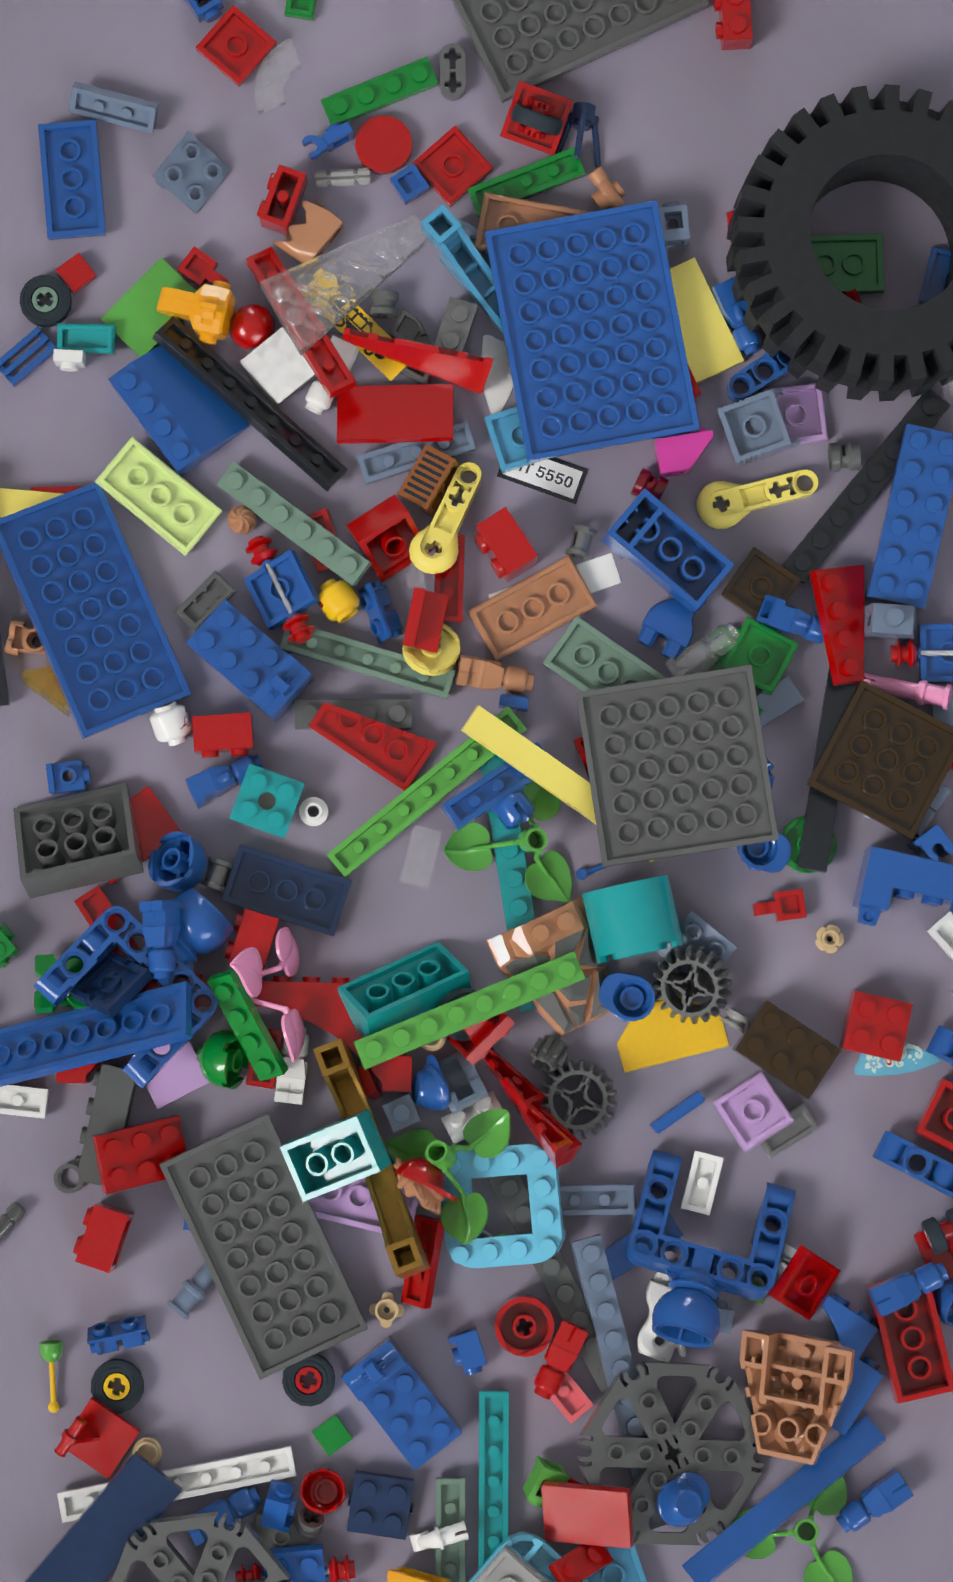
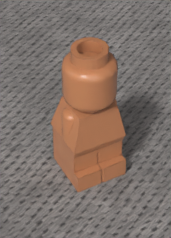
M460 654L454 681L456 685L480 689L497 690L502 686V689L505 691L521 694L525 690H532L534 674L528 673L526 668L509 665L504 669L501 662L489 660L485 657Z

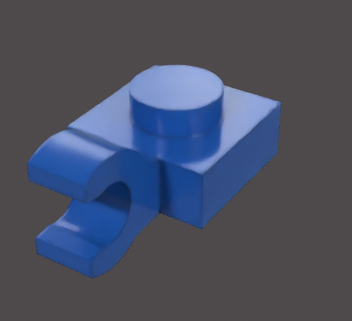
M348 121L343 124L337 122L330 125L321 138L309 135L302 140L304 147L309 144L317 146L315 151L309 153L311 160H315L324 152H330L354 139V133Z

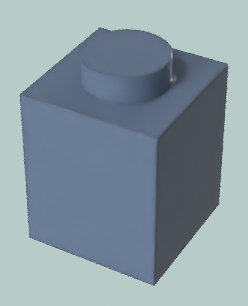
M410 1093L382 1105L394 1133L421 1121Z

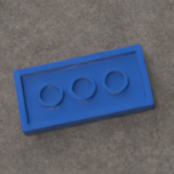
M96 119L38 124L48 240L105 236L106 224Z

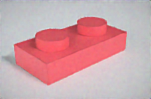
M566 1371L563 1372L565 1379L558 1393L552 1395L550 1399L570 1424H572L594 1404Z

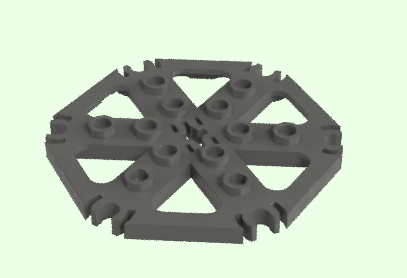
M642 1361L646 1368L645 1373L644 1368L636 1363L634 1364L637 1370L636 1377L630 1379L628 1373L623 1370L621 1372V1378L625 1382L623 1385L620 1377L616 1375L579 1435L591 1436V1439L581 1438L578 1440V1444L588 1445L589 1452L586 1455H577V1459L590 1463L587 1465H577L587 1485L603 1486L599 1476L600 1472L606 1467L643 1468L630 1488L634 1544L701 1546L697 1539V1533L700 1540L708 1543L706 1531L709 1528H713L714 1532L720 1535L722 1529L717 1524L720 1521L723 1530H726L735 1519L763 1473L761 1470H751L752 1466L755 1468L764 1467L763 1462L754 1461L753 1459L755 1452H757L756 1444H752L755 1442L751 1413L736 1382L731 1380V1377L726 1374L720 1382H716L715 1375L719 1369L710 1364ZM662 1376L693 1377L696 1384L675 1418L672 1419L657 1388V1381ZM622 1398L628 1399L645 1436L604 1434L602 1430L603 1424L618 1400ZM724 1402H730L734 1406L744 1427V1436L740 1440L700 1438L720 1405ZM667 1444L674 1449L678 1448V1452L675 1453L676 1463L670 1458H665V1455L668 1453ZM697 1470L737 1471L741 1474L742 1482L724 1509H717L711 1498H709L701 1517L695 1524L688 1525L684 1531L658 1532L650 1529L649 1520L657 1508L658 1494L664 1484L674 1480L683 1473L694 1472L699 1474Z
M219 1511L152 1519L150 1523H145L143 1530L147 1533V1537L142 1538L135 1531L131 1538H128L112 1582H125L130 1566L136 1560L145 1562L160 1582H224L235 1552L241 1547L248 1548L267 1570L268 1577L239 1582H293V1580H290V1573L248 1522L241 1533L242 1519L239 1518L234 1527H229L226 1524L228 1513L224 1512L219 1522L216 1523ZM196 1529L206 1532L208 1540L196 1572L169 1541L167 1536L170 1533Z

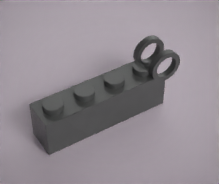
M102 1064L101 1069L96 1068L92 1085L97 1086L94 1098H89L86 1115H90L88 1127L83 1126L79 1141L80 1144H84L82 1155H77L74 1163L60 1166L54 1174L55 1186L63 1193L79 1191L86 1182L102 1186L92 1135L127 1127L137 1085L119 1066ZM67 1168L74 1169L78 1173L79 1181L74 1188L67 1187L62 1181V1174Z

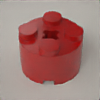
M529 1294L512 1296L503 1302L496 1312L494 1322L495 1334L500 1345L508 1352L517 1356L530 1357L542 1352L550 1343L554 1333L553 1316L549 1307L538 1297ZM521 1318L533 1323L529 1325V1331L524 1333L523 1329L517 1330L516 1328L520 1324L519 1319Z

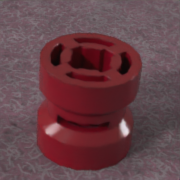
M642 468L631 494L637 497L645 488L660 501L669 480L662 476L654 477L651 471Z

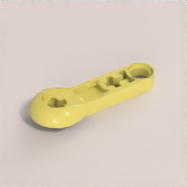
M466 462L459 465L431 524L418 532L411 541L409 548L410 560L416 568L425 573H443L451 568L457 560L459 552L458 532L482 482L481 469L475 463ZM465 471H472L477 475V479L472 483H465L460 477ZM460 488L464 491L462 494V503H458L457 506H453L452 500L457 499L460 493ZM434 546H437L439 553L430 556L427 548L433 549Z
M806 469L744 485L727 481H714L706 485L699 492L696 501L697 513L700 519L709 527L727 529L736 525L751 511L811 496L818 487V478L813 471ZM801 476L810 477L813 482L812 489L809 491L800 490L797 486V479ZM787 479H791V488L795 495H790V489L783 491L780 494V498H777L775 494L769 493L774 483H777V486L781 488L788 486ZM716 498H721L722 502H728L729 507H725V512H720L719 508H713V503L716 504L717 502Z

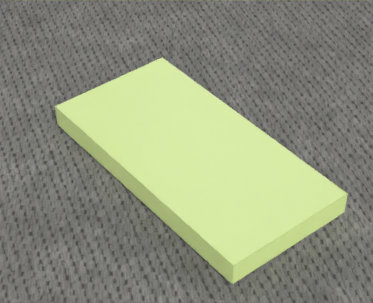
M133 436L95 480L96 484L184 556L190 552L222 513L218 506Z

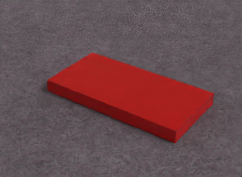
M453 384L356 386L337 395L338 444L454 441Z

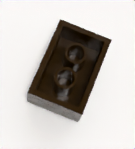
M768 1000L762 1003L732 1049L805 1099H810L841 1052L840 1048Z

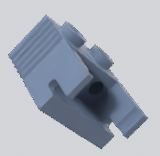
M781 388L775 391L770 389L745 398L744 401L739 400V402H734V404L717 408L737 467L801 445L799 439L796 442L790 440L776 400L778 395H783Z

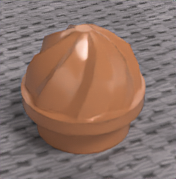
M239 505L231 509L227 522L233 532L247 534L256 526L257 518L256 514L245 505Z

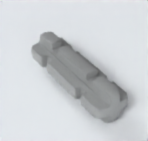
M353 168L334 169L327 173L326 170H318L314 173L315 186L318 188L327 187L328 184H331L332 187L354 186L355 183L369 185L371 173L369 168H358V171H354Z

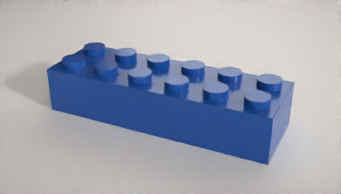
M908 423L905 425L866 597L925 609L953 490V433Z

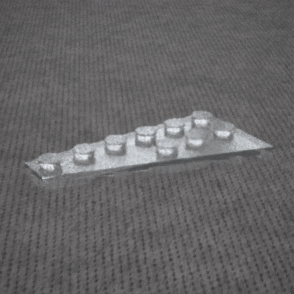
M414 214L260 282V287L301 356L428 243V238L422 233L421 223Z

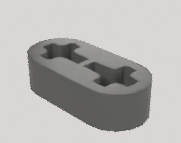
M454 43L447 44L440 51V90L443 97L451 101L459 100L466 91L465 51L460 45ZM450 52H455L456 57H461V59H456V69H450L449 59H444L449 57ZM450 76H456V84L461 85V87L456 88L454 93L450 92L449 87H445L450 85Z

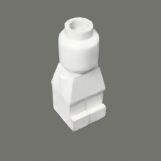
M333 335L331 342L350 371L359 353L358 347ZM319 380L311 384L305 397L307 401L305 408L321 415L323 410H327L330 407L334 397L329 398Z
M305 1028L303 1048L295 1062L291 1063L289 1050L283 1037L282 1053L286 1055L283 1059L288 1070L284 1075L277 1077L274 1102L303 1105L308 1063L305 1062L303 1057L308 1055L310 1037L306 1034L307 1028Z

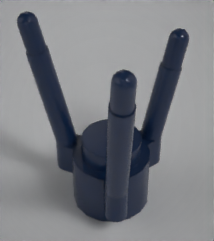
M576 102L573 104L572 112L568 115L555 154L562 152L573 124V128L577 130L574 158L579 159L584 131H588L592 127L595 167L601 166L598 134L599 117L595 116V105L587 102Z

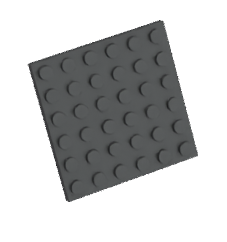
M751 665L576 692L603 868L779 840Z

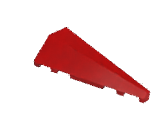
M344 328L342 340L477 395L482 394L494 359L399 338L391 339L375 333H366L350 328Z
M491 1047L489 1053L483 1059L551 1162L556 1168L571 1162L582 1146V1143L541 1106L546 1096Z

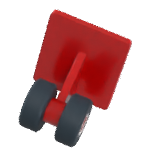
M953 1208L946 1211L947 1219L938 1223L934 1217L922 1221L921 1226L923 1230L913 1235L925 1264L930 1262L938 1264L942 1262L949 1276L947 1280L953 1279Z

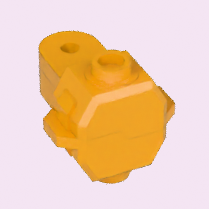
M217 280L214 281L213 285L204 284L195 293L162 287L156 311L170 317L174 316L175 318L191 321L194 331L197 335H200L199 340L215 345L217 340L223 341L228 334L236 299L230 290L231 285Z

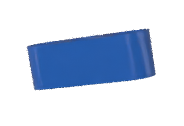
M780 350L773 358L767 352L734 374L727 386L729 399L733 402L744 401L745 398L759 394L763 389L768 388L789 374L787 372L789 362L784 361L781 357L783 351ZM761 366H766L771 370L772 376L762 378L758 375L757 369ZM737 382L745 383L748 387V392L738 394L734 391L733 385Z

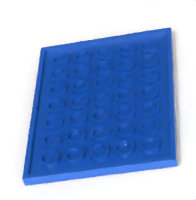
M657 200L484 232L527 462L700 430Z

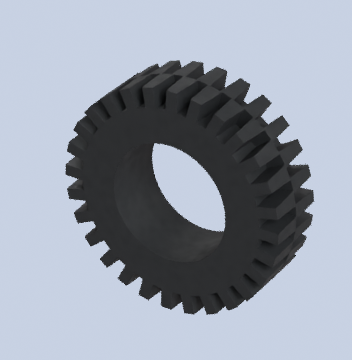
M885 84L875 99H869L867 86L851 88L842 103H838L834 93L820 98L811 114L805 108L801 109L791 117L784 131L778 128L769 138L761 155L758 154L734 204L733 208H735V211L728 225L727 239L732 240V244L726 256L727 272L736 271V278L731 288L735 302L745 300L748 305L743 322L750 333L760 327L766 334L762 349L766 353L768 352L770 357L773 358L781 350L791 358L787 367L788 373L798 379L807 370L819 376L815 388L829 393L837 384L848 386L847 399L861 401L870 391H878L879 402L894 401L904 390L909 389L911 396L915 397L926 394L939 381L942 386L953 381V100H950L940 112L929 109L933 92L918 89L910 100L905 102L900 101V85ZM859 181L888 182L914 193L933 210L946 233L951 256L950 271L943 291L923 304L898 310L869 307L847 297L828 280L815 258L810 235V223L814 205L829 192L846 184Z

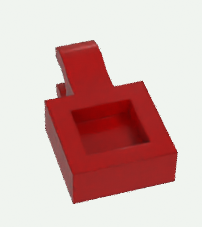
M193 246L177 268L179 273L199 287H202L206 282L213 285L215 280L226 283L229 281L215 271L218 263L195 246Z
M803 888L773 892L772 902L752 905L754 916L775 913L776 922L807 918Z

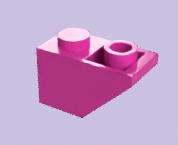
M700 427L699 431L689 432L685 435H672L655 439L654 450L659 477L665 478L688 474L712 441L714 436L713 430L705 431V427Z

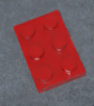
M172 1115L92 1135L102 1190L106 1195L165 1180L166 1178L159 1164L186 1151L179 1115Z

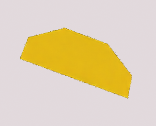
M664 1000L655 1002L652 1011L644 1019L628 1023L617 1042L624 1073L729 1046L724 1024L720 1021L722 1017L720 1015L717 1017L710 1015L708 1022H704L699 1016L697 1024H692L690 1017H687L686 1021L681 1023V1015L678 1013L674 1018H670L671 1008L668 1007L666 1010H661Z

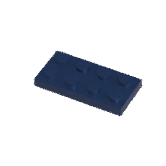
M240 845L222 901L334 937L352 880Z

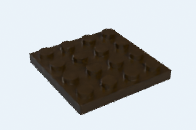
M861 680L807 785L912 840L953 763V727Z

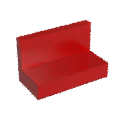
M414 587L403 646L437 653L449 595Z

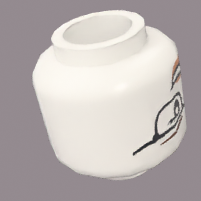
M176 701L154 709L150 716V722L156 739L160 742H168L169 746L185 742V736L192 730L185 706L177 704Z

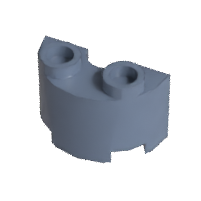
M459 1051L439 1061L449 1089L450 1101L448 1107L453 1115L490 1096L474 1065Z

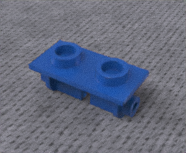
M381 580L373 583L368 582L358 590L360 604L368 614L372 634L377 637L379 644H381L390 637L396 638L402 635L401 629L403 626L396 609L388 612L384 609V607L393 604L386 584L383 585Z
M127 1316L121 1321L112 1323L100 1322L88 1328L87 1344H90L91 1353L102 1355L119 1351L118 1340H122L124 1349L145 1345L146 1341H150L149 1331L146 1329V1316Z

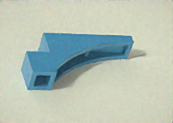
M442 204L420 222L421 231L440 252L441 263L503 334L491 269L463 230L462 225L446 206Z

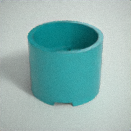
M668 875L633 881L582 894L597 964L609 962V955H612L613 960L664 950L667 949L666 943L671 942L672 947L684 945Z

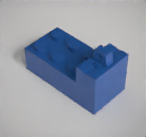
M645 488L600 540L621 559L627 557L692 613L702 605L735 565Z
M225 599L186 642L189 648L275 723L314 680L310 671L290 654L288 655Z
M874 846L865 849L852 905L858 907L857 922L876 926L880 913L889 909L891 895L903 900H910L914 897L922 898L921 904L933 907L942 906L943 903L950 905L949 910L953 911V865Z
M390 1335L343 1371L342 1380L358 1401L363 1402L414 1470L418 1469L462 1434L461 1427Z

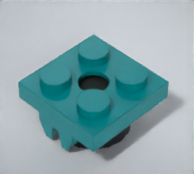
M249 763L229 819L285 839L305 783Z

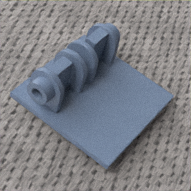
M187 131L152 177L156 179L155 182L161 188L169 190L196 214L231 168Z
M693 910L687 914L680 924L684 945L677 947H682L685 953L688 945L692 944L695 952L698 951L700 946H704L705 955L708 956L711 951H715L713 960L723 959L725 963L738 948L736 944ZM671 942L666 943L667 949L657 952L664 959H666L665 955L668 952L675 954L677 947H672ZM684 964L676 968L681 972L687 973L691 970L693 964ZM702 969L704 977L711 980L712 978L709 973Z

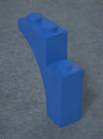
M835 1293L833 1297L826 1294L820 1305L831 1321L836 1341L840 1342L842 1346L855 1350L852 1382L832 1425V1428L845 1436L884 1375L877 1371L880 1365L867 1356L863 1360L859 1359L878 1330L877 1327L872 1325L875 1319L862 1310H859L857 1314L847 1308L850 1302Z

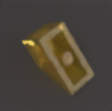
M52 667L29 669L21 674L22 683L69 717L71 711Z

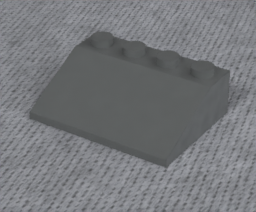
M127 782L13 808L20 880L30 899L144 873L141 846Z

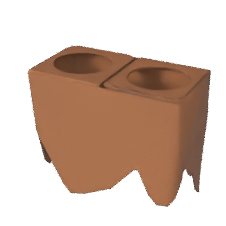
M314 198L313 200L319 206L308 201H302V206L306 211L305 217L307 222L290 225L288 227L289 236L284 235L287 241H272V243L308 270L314 266L344 228L343 222Z

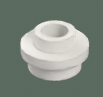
M310 797L301 803L299 816L306 825L319 826L328 817V807L322 799ZM312 806H316L319 809V814L316 817H311L308 814V809Z

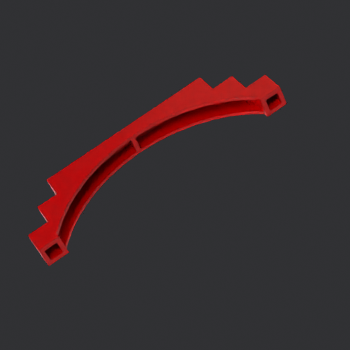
M195 974L209 987L206 982L207 980H203V974ZM273 976V981H262V990L257 997H254L255 999L287 1006L290 1010L297 1009L302 1019L324 1029L337 1039L341 1038L358 1055L353 1042L363 1037L356 1031L337 987L350 982V978L332 977V983H320V977H303V982H291V977ZM186 978L174 979L172 984L186 981L189 984V981ZM151 979L138 993L161 987ZM198 997L194 1001L196 1009L211 1006L209 999L206 997ZM404 1053L370 1068L381 1081L382 1091L412 1092L413 1056H407V1053ZM101 1062L56 1073V1083H89V1075Z

